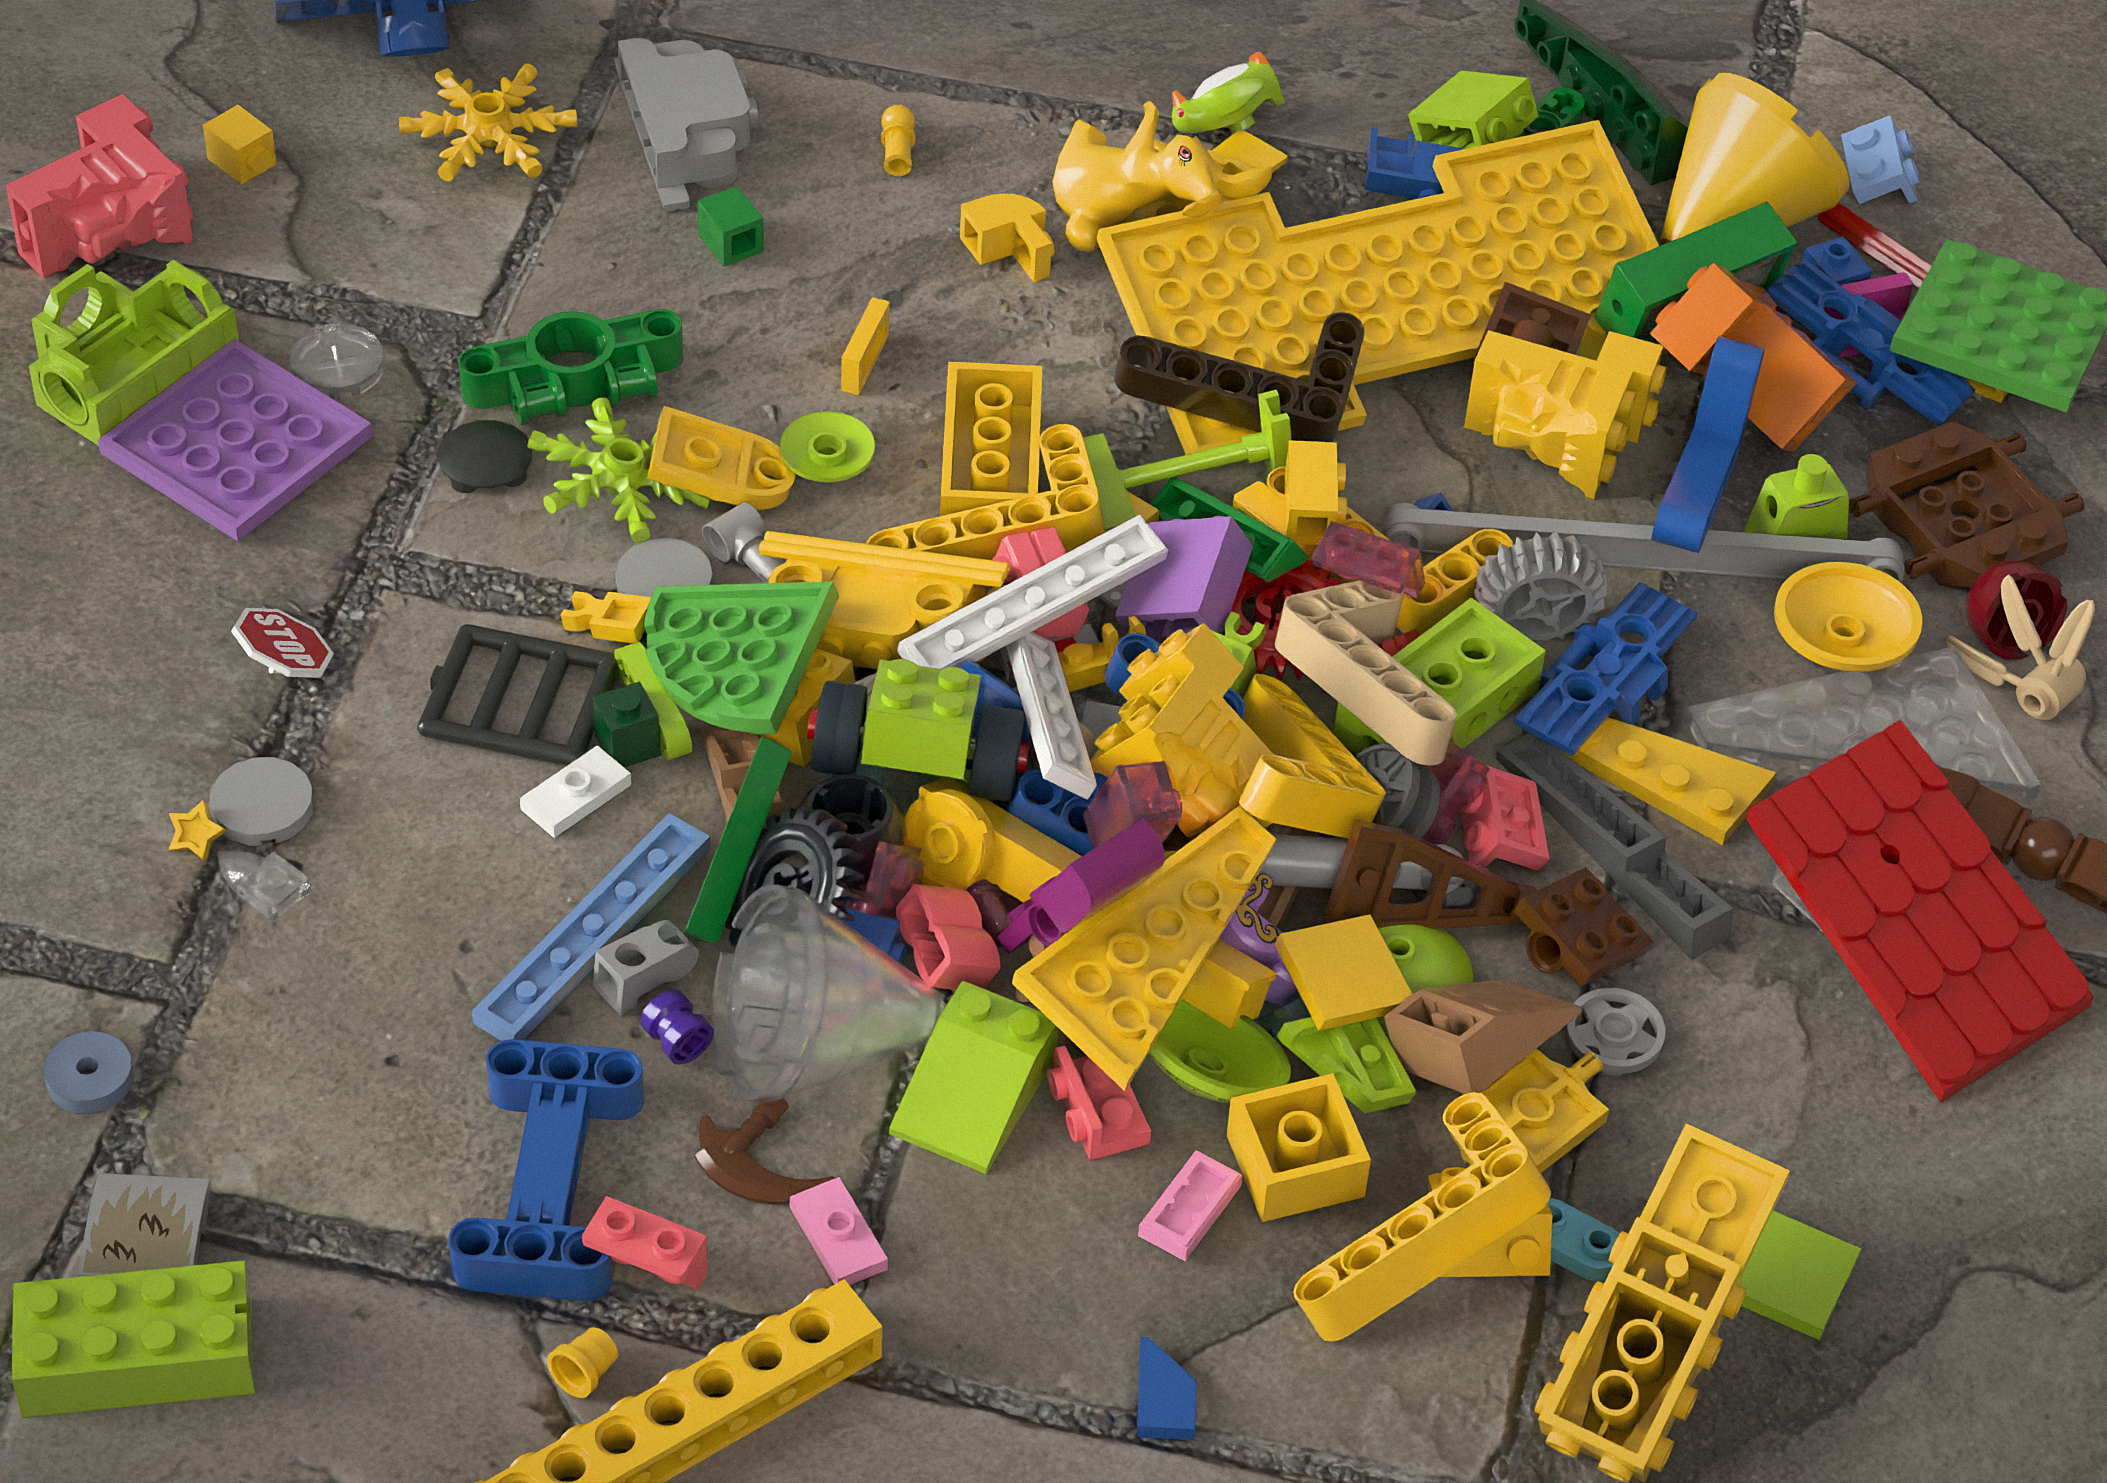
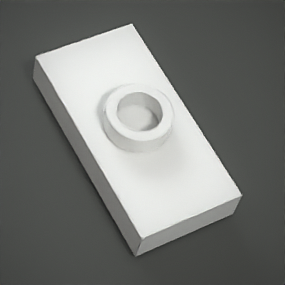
M597 745L520 798V807L526 815L555 838L631 786V773Z

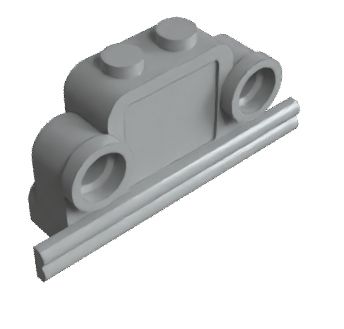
M643 38L618 41V58H614V66L664 211L673 212L677 208L685 210L690 207V199L685 187L686 183L695 182L706 188H722L732 184L737 179L739 173L736 151L742 150L749 145L750 125L758 123L754 97L747 98L748 86L744 70H737L732 56L726 51L716 49L704 51L701 45L689 40L653 44L651 41Z

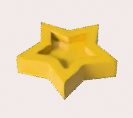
M202 800L188 814L169 813L176 832L168 850L172 852L192 850L201 859L207 861L211 842L228 830L211 821L208 804Z

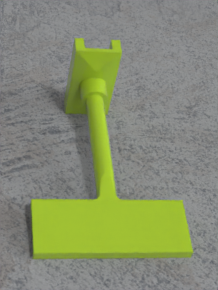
M1277 390L1258 394L1262 432L1242 436L1241 442L1119 470L1104 433L1083 437L1099 495L1105 533L1136 517L1126 488L1246 460L1247 464L1265 460L1268 474L1275 468L1286 466L1288 443L1291 440L1290 419L1287 413L1281 414Z

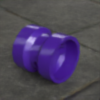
M673 989L656 996L649 1002L640 1017V1025L652 1039L661 1040V1050L674 1064L689 1063L699 1057L708 1048L714 1037L712 1026L702 1015L693 1014V1004L681 990Z

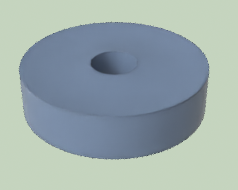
M97 1031L81 1032L61 1040L50 1050L43 1066L47 1092L52 1101L60 1108L78 1114L98 1113L115 1106L128 1094L134 1080L131 1055L125 1044L113 1035ZM89 1070L95 1071L94 1073L88 1075L82 1074Z

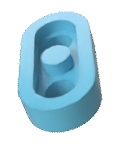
M1550 1198L1548 1205L1553 1214L1552 1221L1557 1222L1552 1223L1551 1261L1585 1279L1606 1281L1613 1267V1263L1608 1262V1259L1620 1233L1560 1200ZM1596 1243L1604 1247V1249L1595 1248L1591 1244Z

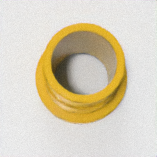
M591 1327L581 1336L576 1337L570 1344L557 1346L548 1355L547 1365L552 1378L561 1389L571 1396L585 1398L597 1388L599 1378L617 1361L619 1353L615 1342L606 1332L599 1328Z

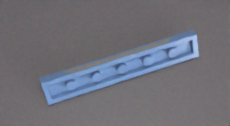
M668 813L472 1010L473 1024L501 1041L510 1039L524 1040L594 969L596 950L626 936L711 849L710 836Z

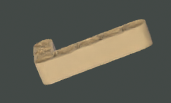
M1367 578L1287 597L1284 602L1275 639L1277 651L1403 756L1422 765H1438L1442 763L1446 757L1457 717L1456 710L1451 704L1376 645L1392 639L1404 597L1403 589L1398 584L1387 579Z

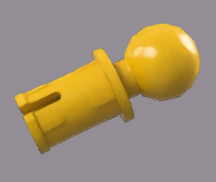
M902 104L893 105L885 110L881 118L883 128L881 143L885 147L884 169L890 175L903 176L911 171V148L915 144L916 139L914 132L916 119L910 108Z

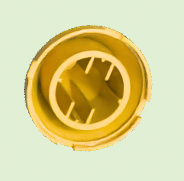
M1718 73L1713 80L1709 79L1697 93L1660 237V244L1669 243L1767 201L1787 228L1832 209L1838 204L1850 187V178L1846 166L1838 152L1819 129L1809 137L1791 120L1798 110L1790 103L1750 79L1731 73Z

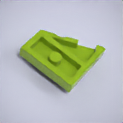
M1312 1017L1284 1023L1277 1034L1281 1043L1320 1076L1334 1073L1343 1096L1364 1114L1409 1104L1416 1094L1411 1080L1377 1018L1318 1031Z

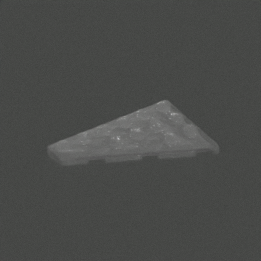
M1955 646L1908 656L1897 664L1880 670L1869 672L1842 671L1689 706L1686 711L1685 722L1701 748L1731 758H1743L1748 762L1764 764L1765 758L1768 757L1799 762V769L1815 770L1901 719L1937 766L1973 776L1979 780L1981 785L1987 788L2023 792V799L2027 800L2037 798L2041 786Z

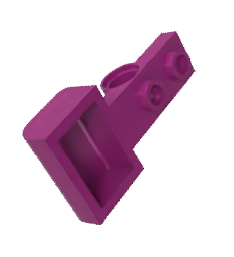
M1143 818L1075 860L1059 875L1049 879L1030 894V899L1007 915L1011 924L996 938L1008 954L1029 942L1032 934L1042 944L1049 947L1074 927L1142 885L1163 866L1165 852L1158 835L1147 820Z

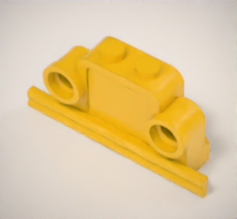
M767 531L764 540L761 541L759 546V554L762 556L787 559L784 564L772 571L769 576V583L834 582L839 598L816 648L852 660L853 666L878 669L880 659L887 661L903 659L897 652L899 642L986 596L985 586L1002 588L1010 570V563L774 531Z

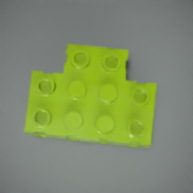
M172 260L166 264L167 269L136 291H132L102 271L95 275L94 267L86 264L50 289L51 293L45 303L44 311L31 319L39 358L29 365L36 405L99 446L98 439L233 339L239 341L235 309L223 303L214 286L199 272L186 268L177 261ZM184 286L196 294L205 307L208 318L200 314L191 304L184 291ZM88 288V302L82 314L71 325L61 328V314L67 301L77 291Z

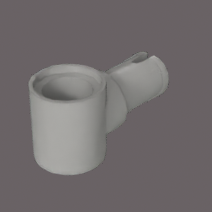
M744 502L702 528V537L705 545L714 558L722 563L734 559L741 566L747 565L764 583H769V576L772 571L785 563L782 558L759 554V546L761 541L764 540L766 527L760 514L749 503Z

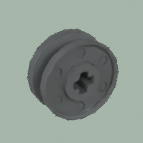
M1381 743L1361 751L1355 758L1386 791V795L1372 823L1401 828L1422 838L1432 826L1439 809L1440 786L1436 775L1426 766L1413 762L1403 756L1390 744Z

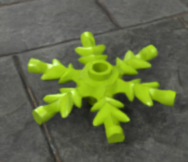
M598 398L592 402V410L597 421L593 419L585 421L590 430L597 434L591 436V439L596 444L604 447L602 451L591 452L583 441H581L578 447L563 433L557 435L558 441L535 430L529 438L527 448L549 452L550 454L546 456L549 462H570L569 468L589 466L593 471L592 474L575 473L572 474L574 480H560L554 483V486L560 492H553L543 499L546 510L551 514L564 509L573 501L576 502L578 508L582 509L587 505L590 494L599 500L600 488H603L611 495H616L611 504L620 505L615 513V520L624 521L628 519L632 540L641 543L648 540L651 536L645 520H655L656 515L645 505L650 503V500L637 491L640 487H651L658 498L664 492L679 506L684 505V498L707 509L712 499L677 487H669L661 482L648 479V466L651 461L656 433L653 435L650 445L642 439L641 446L635 441L630 440L629 434H621L627 422L623 418L613 420L611 404L606 398Z

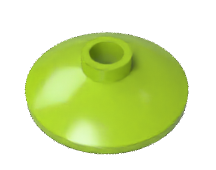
M822 411L804 415L793 421L781 436L780 453L786 466L803 478L817 482H839L857 476L870 465L875 454V440L870 429L857 418L840 412Z

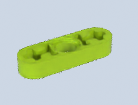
M637 642L615 649L614 656L623 685L626 686L640 681L659 715L660 752L663 758L669 761L692 753V741L686 722L676 703L668 696L654 674L643 644Z

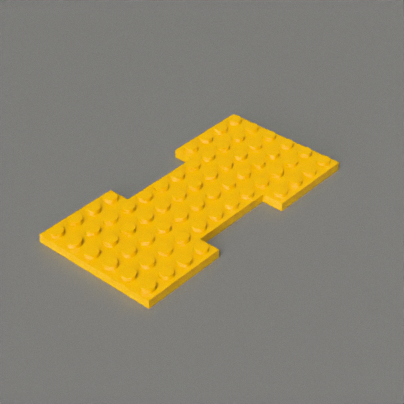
M1599 120L1436 155L1432 167L1444 191L1442 194L1285 228L1270 192L1220 202L1216 208L1198 218L1183 216V211L1100 228L1097 235V242L1136 336H1148L1307 381L1315 349L1327 317L1338 312L1356 316L1363 324L1364 338L1338 431L1364 425L1367 414L1354 385L1474 358L1505 282L1591 314L1576 355L1597 361L1607 334L1596 320L1595 314L1616 264L1659 247ZM1663 346L1662 355L1670 353ZM1166 406L1186 455L1241 442L1242 436L1259 433Z

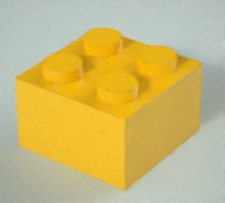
M1334 1073L1231 1098L1226 1136L1262 1222L1365 1197L1371 1158Z

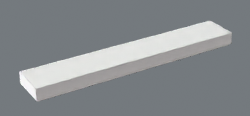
M1138 515L899 642L897 652L903 659L910 660L919 666L938 669L946 667L960 668L967 658L976 662L1166 560L1169 550L1141 515Z
M1030 632L1006 645L1042 776L1044 779L1088 800L1097 783L1055 644L1042 636Z

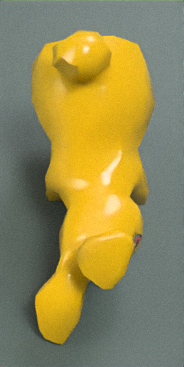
M1148 101L1143 105L1144 119L1125 149L1107 146L1104 133L1078 119L1059 155L1053 178L1056 202L1069 219L1066 224L1065 235L1070 244L1078 251L1092 252L1099 247L1097 235L1100 228L1118 225L1138 209L1166 199L1171 194L1182 199L1196 201L1187 205L1182 212L1183 216L1198 218L1216 208L1221 197L1234 200L1256 195L1268 185L1272 178L1270 165L1249 169L1236 175L1224 174L1197 136L1177 135L1169 144L1155 140L1154 135L1158 125L1159 112L1152 101Z

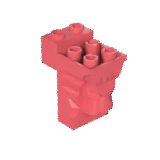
M123 94L76 116L81 144L80 150L6 185L18 253L42 278L67 269L76 257L82 258L89 264H94L117 247L126 252L129 246H138L152 239L161 243L173 242L184 245L193 242L190 223L193 220V212L187 202L185 189L188 186L187 175L182 166L176 161H170L151 138L150 132L153 131V124L148 113L142 107L137 108Z

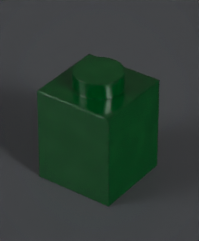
M640 681L593 696L595 737L602 750L624 768L661 756L659 715Z

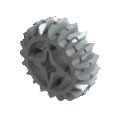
M1555 531L1548 538H1541L1537 532L1533 539L1525 541L1516 537L1515 545L1511 547L1499 545L1498 554L1486 556L1484 567L1477 569L1478 576L1475 583L1476 589L1474 590L1476 601L1532 641H1548L1555 637L1564 640L1566 633L1576 632L1584 623L1596 622V613L1604 609L1608 583L1603 563L1599 560L1598 554L1591 550L1589 543H1578L1574 535L1562 540Z

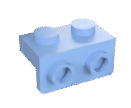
M1891 115L1841 134L1852 190L1859 204L1900 188L1909 204L1918 201L1915 184L1920 183L1921 179L1914 160L1908 158V155L1914 153V148L1907 130L1902 129L1898 131Z

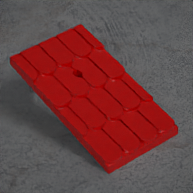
M1900 719L1886 727L1882 732H1878L1850 748L1846 753L1838 755L1809 772L1807 776L1804 775L1770 795L1769 798H1765L1751 806L1746 820L1769 852L1764 877L1826 935L1941 1103L2091 1006L2094 995L2088 989V983L2084 975L2045 927L2047 922L1990 849L1991 844L1986 835L1948 788L1950 782Z

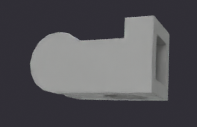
M670 920L656 922L596 950L593 987L622 1016L637 1007L638 997L665 982L673 983L686 976L696 964L699 950Z

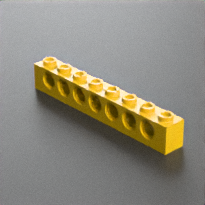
M843 1279L829 1288H820L813 1291L801 1304L787 1312L765 1318L757 1325L755 1330L739 1339L717 1345L709 1352L707 1357L691 1366L669 1372L657 1385L636 1397L628 1396L621 1399L609 1412L588 1424H578L571 1427L559 1440L540 1451L523 1454L508 1469L492 1478L474 1483H665L882 1358L883 1326L846 1280ZM811 1339L820 1340V1342L817 1343H808L805 1341ZM762 1366L773 1367L770 1370H759L757 1368ZM716 1393L726 1395L720 1398L709 1397V1395ZM664 1421L677 1422L676 1424L670 1426L660 1424ZM615 1449L629 1450L621 1454L610 1453V1451ZM565 1477L579 1478L573 1482L559 1481Z

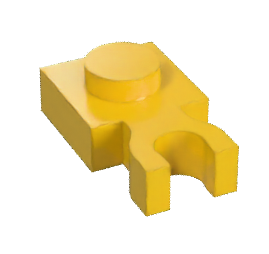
M575 591L571 597L575 611L564 609L560 615L564 630L578 632L591 629L592 637L595 639L634 644L641 640L646 631L644 620L651 597L608 592L604 600L594 598L588 593Z

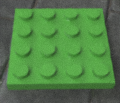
M1946 239L1897 328L1889 351L2067 413L2107 331V293L2099 288L2086 287L2063 279L2055 273L2043 272L2019 264L2011 258L1999 257L1975 249L1970 244Z

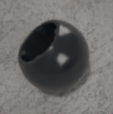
M857 774L833 776L817 783L808 791L799 804L797 810L803 806H809L816 810L823 809L830 812L835 819L847 825L845 832L857 839V842L850 849L860 853L863 859L854 865H848L847 868L860 872L865 878L857 882H850L847 886H859L882 877L899 858L906 836L904 813L895 796L880 782ZM798 853L804 864H808V859L803 854Z

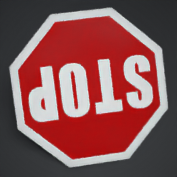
M245 608L231 631L248 656L268 666L269 673L283 674L287 677L321 678L334 655L316 628L279 609Z

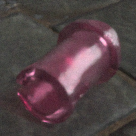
M988 880L978 881L970 886L967 892L972 895L981 913L983 928L992 937L997 947H1003L996 937L1011 924L1007 917L1010 910L1003 901L1004 892L998 884H992Z

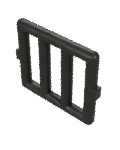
M465 624L460 627L444 665H436L430 678L432 693L418 722L417 730L420 735L427 738L568 766L584 755L595 730L593 696L611 690L618 672L617 661L613 652ZM473 646L500 650L501 653L470 725L442 720ZM521 655L549 660L519 734L515 735L490 730ZM569 664L596 669L597 671L567 745L540 740L539 736Z

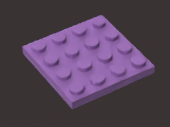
M233 339L98 439L100 454L234 540L240 541L371 439L373 432L371 422L238 340Z

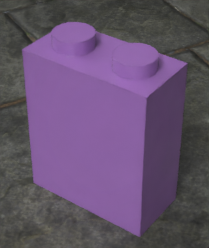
M1232 516L1149 522L1150 528L1169 550L1166 560L1127 580L1115 613V618L1128 633L1130 629L1128 617L1136 616L1145 626L1146 636L1160 644L1177 630L1182 629L1186 634L1202 623H1205L1210 630L1223 635L1225 622L1231 612L1253 545Z

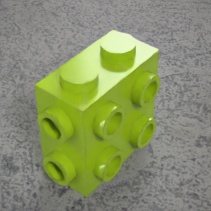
M1460 71L1408 114L1416 143L1417 141L1464 149L1515 138L1521 135L1524 128L1539 117L1529 78Z

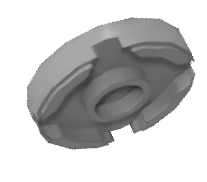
M659 538L646 540L632 546L620 557L615 570L617 593L651 597L656 586L713 585V573L710 560L700 548L683 540Z
M254 757L235 763L218 776L210 790L209 806L214 823L228 830L224 833L227 838L248 846H262V841L275 839V842L279 843L288 840L305 827L313 814V789L306 773L295 764L275 757Z

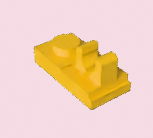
M1136 616L1128 617L1130 629L1127 635L1131 633L1146 635L1145 626ZM1111 623L1104 624L1102 627V643L1072 644L1066 647L1063 652L1057 653L1069 692L1106 682V668L1119 640L1123 638H1118V632Z

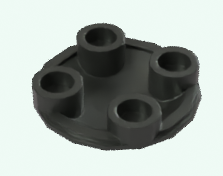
M476 420L462 424L446 434L438 446L437 461L443 473L451 479V486L454 490L460 493H471L478 488H495L502 485L516 487L523 484L527 479V468L532 462V449L527 448L529 440L526 434L514 425L498 420Z

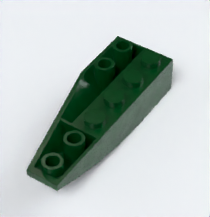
M1520 0L1518 16L1515 19V32L1517 36L1529 46L1539 58L1541 64L1551 71L1563 88L1573 89L1582 95L1585 101V114L1594 121L1599 120L1608 140L1615 144L1629 160L1632 168L1638 171L1650 185L1676 178L1689 123L1652 82L1599 38L1537 0Z

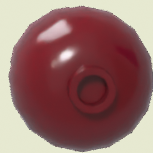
M2003 561L1985 570L1978 576L1970 588L1966 600L1968 625L1980 643L1995 655L2003 659H2023L2029 655L2022 652L2008 624L2001 596V583L2007 575L2013 577L2041 639V647L2043 648L2053 640L2063 625L2068 609L2067 599L2061 594V587H2063L2061 582L2048 571L2029 561Z

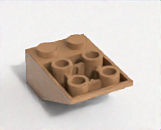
M1505 979L1419 989L1386 1014L1384 1020L1391 1045L1406 1072L1460 1093L1468 1094L1473 1092L1480 1093L1486 1090L1490 1084L1513 1066L1523 1061L1527 1055L1551 1036L1557 1034L1582 1012L1580 1006Z

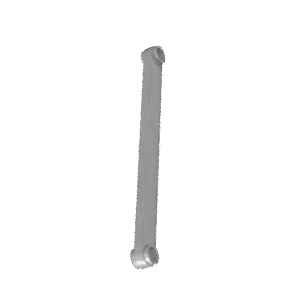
M1411 503L1392 505L1387 509L1383 519V535L1409 556L1416 553L1444 554L1483 529H1495L1507 534L1512 540L1513 545H1515L1516 537L1525 541L1533 539L1537 532L1541 538H1548L1556 531L1562 540L1574 535L1578 543H1589L1591 550L1598 554L1603 566L1787 580L1795 572L1811 565L1825 562H1850L1880 570L1892 576L1900 583L1903 581L1905 573L1904 556L1899 544L1893 539L1885 537L1870 541L1708 530L1700 552L1695 553L1652 541L1654 526L1420 509Z

